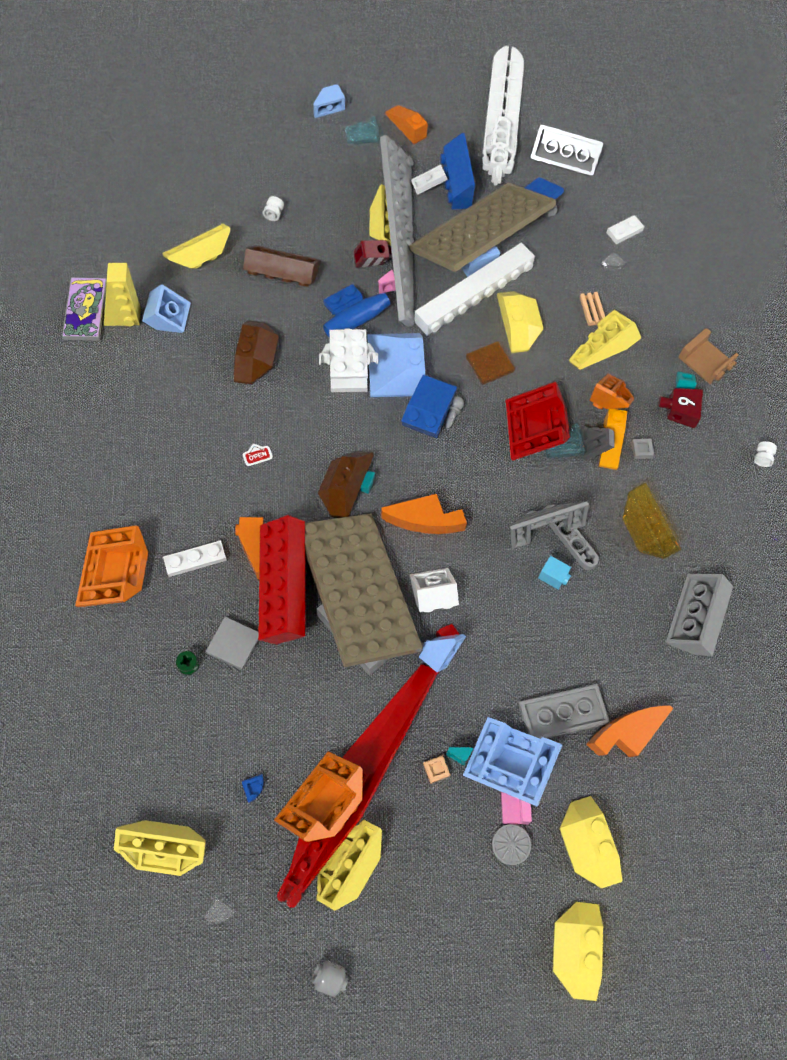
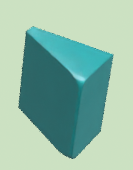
M677 372L675 388L695 389L697 382L694 374Z
M367 471L359 491L369 494L375 479V472Z
M449 747L446 756L461 765H465L474 748Z

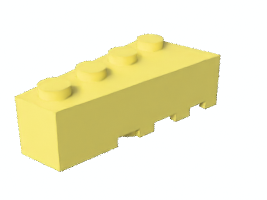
M108 263L104 326L140 325L141 307L127 263Z

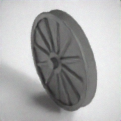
M514 824L504 825L494 834L492 849L496 858L502 863L518 865L528 858L531 852V839L522 827Z

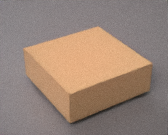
M443 755L423 762L430 784L451 776Z

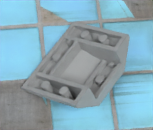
M588 502L559 504L556 506L549 505L544 510L526 513L525 516H522L510 526L511 548L515 549L530 544L532 529L563 520L567 532L585 526L589 507Z

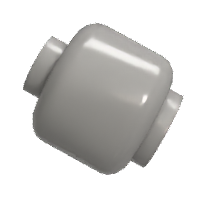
M327 960L316 966L312 982L318 992L334 997L340 991L343 992L345 990L348 978L345 977L343 966Z

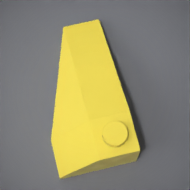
M613 310L597 324L598 328L596 331L589 334L588 341L577 349L569 359V362L581 370L630 348L641 339L635 322Z

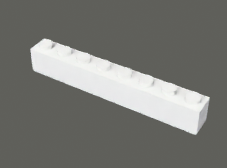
M522 243L518 244L417 309L414 314V322L426 335L438 331L441 326L450 323L459 314H464L467 309L478 305L485 297H490L494 291L499 288L502 289L511 280H516L523 272H528L533 267L535 255Z

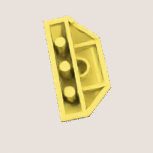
M381 184L370 207V236L377 240H386L387 244L391 246L385 185Z
M221 224L162 254L172 262L191 269L202 266V263L215 260L218 255L222 254L230 233V227Z
M515 291L497 293L511 353L529 351L543 331L536 299Z
M591 796L571 802L560 826V832L574 872L601 889L622 882L620 857L603 812Z
M145 820L117 827L114 850L118 854L120 853L135 869L181 876L203 863L206 840L187 826Z
M365 820L353 828L318 873L317 900L335 911L359 897L381 858V828Z
M575 902L554 923L553 972L572 998L597 1001L602 978L603 924L599 904Z

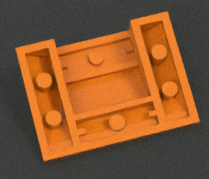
M137 525L90 532L75 604L76 607L126 602L142 590L148 550L140 528Z
M327 752L274 821L306 842L335 836L362 801V768L333 753Z

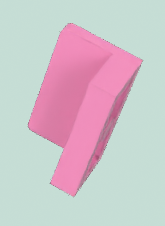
M501 792L502 822L504 825H527L532 822L531 804Z

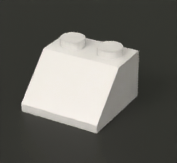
M448 568L410 574L415 602L419 612H431L434 609L440 608L449 609L459 605L457 583Z

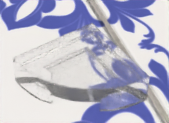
M613 252L602 261L601 265L608 269L609 267L621 269L625 267L626 262Z
M217 898L204 919L215 923L223 922L230 919L236 912Z

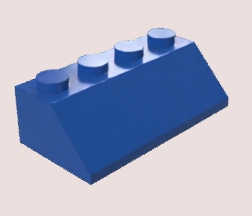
M461 133L443 147V154H440V163L443 164V171L447 177L445 181V189L449 192L447 193L448 203H451L452 210L467 209L472 206L475 189L465 133Z

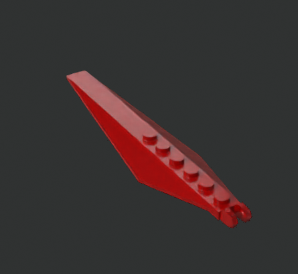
M421 664L342 757L362 768V801L335 836L308 842L299 837L290 870L277 893V898L280 902L287 900V906L290 908H294L298 904L302 893H304L360 821L438 672Z

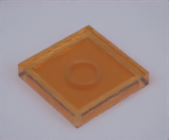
M498 341L466 354L468 362L482 385L511 374L515 370Z

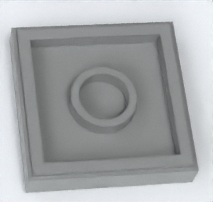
M224 617L205 652L243 671L259 641V632Z

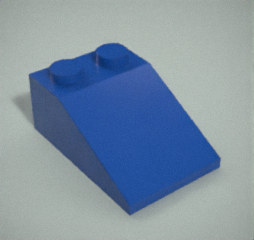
M422 375L401 420L402 425L438 438L457 387Z

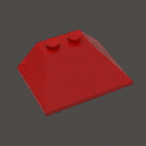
M557 382L506 399L510 456L512 461L564 444L570 438L567 409Z

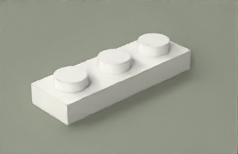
M221 540L163 557L169 577L227 561Z

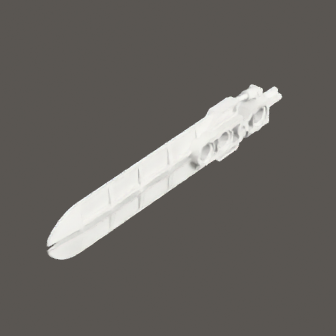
M509 46L498 50L493 59L482 152L484 155L482 158V168L488 171V175H492L491 182L494 185H497V183L501 184V178L504 177L505 173L511 174L517 147L524 60L521 53L515 47L511 48V57L508 60ZM507 65H510L509 75L506 76ZM505 81H508L507 93L504 92ZM505 97V98H506L505 109H502V108H503V98Z

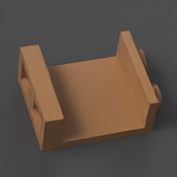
M706 328L683 347L678 358L711 385L715 380L719 381L725 375L726 370L731 371L737 364L735 361L739 354L735 353L729 359L708 341L712 332Z

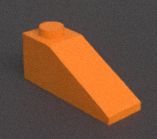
M400 105L385 112L389 119L413 144L427 138L428 123L419 113Z
M240 517L239 524L235 526V535L239 536L242 548L257 579H259L260 525L264 524L263 517Z

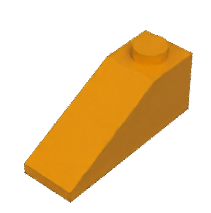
M608 409L604 418L603 428H609L614 431V448L600 454L599 467L618 469L626 428L627 411Z

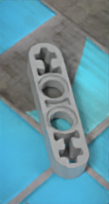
M558 521L549 524L583 569L592 570L596 567L599 557L577 529L571 530L570 534L565 535L561 532V527H565L563 522L558 526ZM575 541L580 542L582 549H575L572 543ZM586 558H588V559L592 558V559H593L592 563H591V562H588V563H587V562L585 561Z

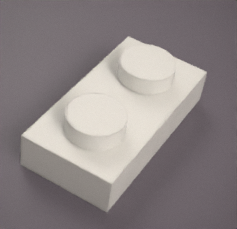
M439 165L411 179L418 195L446 181L447 177L442 166Z
M633 215L609 227L606 233L615 244H618L642 232L644 225Z

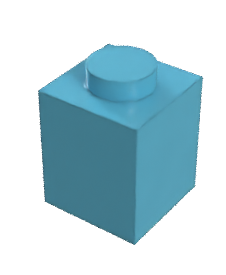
M550 556L538 578L559 590L562 584L566 586L571 575L568 573L571 567Z

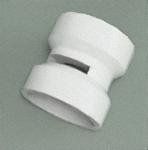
M271 196L267 200V206L263 210V215L270 221H277L284 203L280 198Z
M767 441L760 442L754 462L762 467L772 466L774 463L773 455L776 454L777 446Z

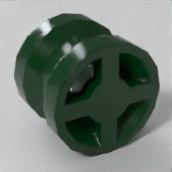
M184 651L176 658V665L182 674L192 675L198 670L199 663L194 653Z

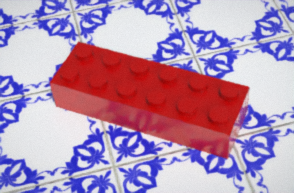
M287 515L260 525L258 640L272 644H280L305 637V521Z

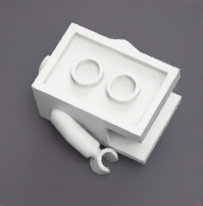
M347 328L344 330H330V343L326 344L319 354V365L321 363H328L330 365L331 392H367V364H370V362L378 364V353L374 351L370 343L366 342V329L352 330Z

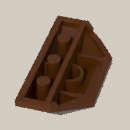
M247 320L242 324L235 354L233 379L235 383L252 385L257 379L273 368L279 336L266 323Z
M355 451L331 461L318 491L331 517H349L373 459V452Z

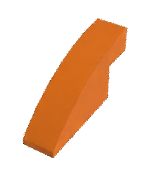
M437 494L381 508V518L384 521L414 532L427 534L455 533L465 531L467 524L462 509L444 514Z
M657 706L627 713L605 725L586 745L598 756L607 755L614 744L628 757L638 756L673 708L671 706Z

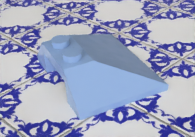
M421 333L367 334L368 343L378 353V364L376 362H370L369 364L370 397L412 396L422 375H425L423 337Z
M487 717L463 776L538 807L562 744L544 737L541 739L513 729L506 723Z

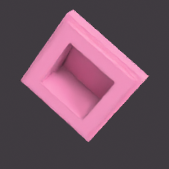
M390 270L378 280L379 294L396 290L393 270Z

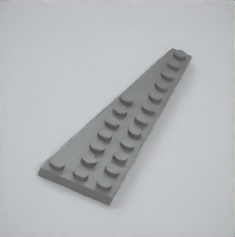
M384 135L380 137L398 317L399 322L410 327L414 325L413 252L409 248V245L414 242L411 181L413 160L393 140Z

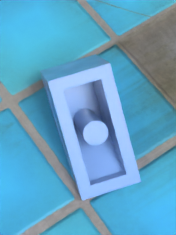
M338 84L323 88L314 102L315 118L345 110V97Z
M459 634L427 640L422 646L423 651L419 658L433 670L439 672L448 667L466 636Z

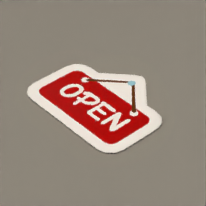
M252 444L250 449L243 453L247 466L268 461L273 457L269 446L262 447L256 444Z

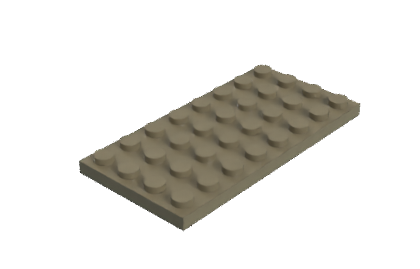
M508 182L410 244V251L456 272L555 207L556 200Z
M372 513L305 523V553L343 666L349 667L421 652L423 649Z

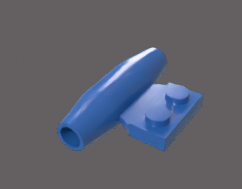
M352 284L323 300L324 305L335 316L323 325L324 331L330 338V330H344L347 328L353 330L368 322L390 306L388 296L385 293H380L363 299L361 292Z

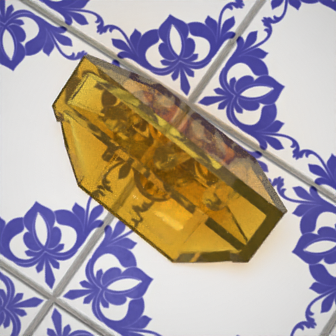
M647 483L629 491L622 519L638 551L662 559L681 551L678 536L663 507Z

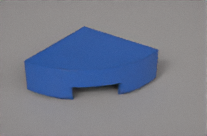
M262 774L242 781L248 803L257 799L262 792L264 785Z

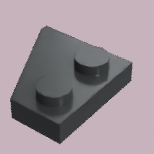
M581 426L582 459L588 460L614 448L613 430Z

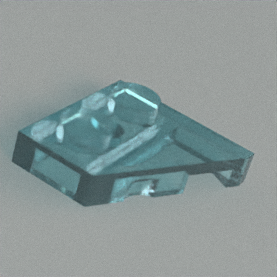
M371 117V121L365 124L361 121L356 125L346 127L347 144L379 141L376 117Z
M574 424L569 429L570 438L566 443L545 450L547 458L584 456L585 449L578 424Z

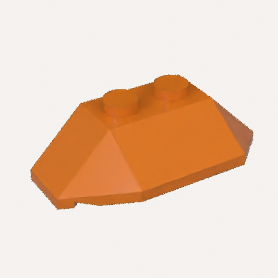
M608 373L596 384L589 401L593 402V405L599 409L628 408L634 401V397L630 390L625 387L624 381Z

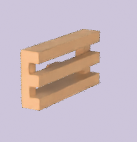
M594 292L592 295L591 293L580 295L588 326L597 325L605 317L598 292ZM586 300L589 301L590 308H591V312H592L593 317H594V321H592L591 314H590V311H589V308H588V305H587V301H586Z

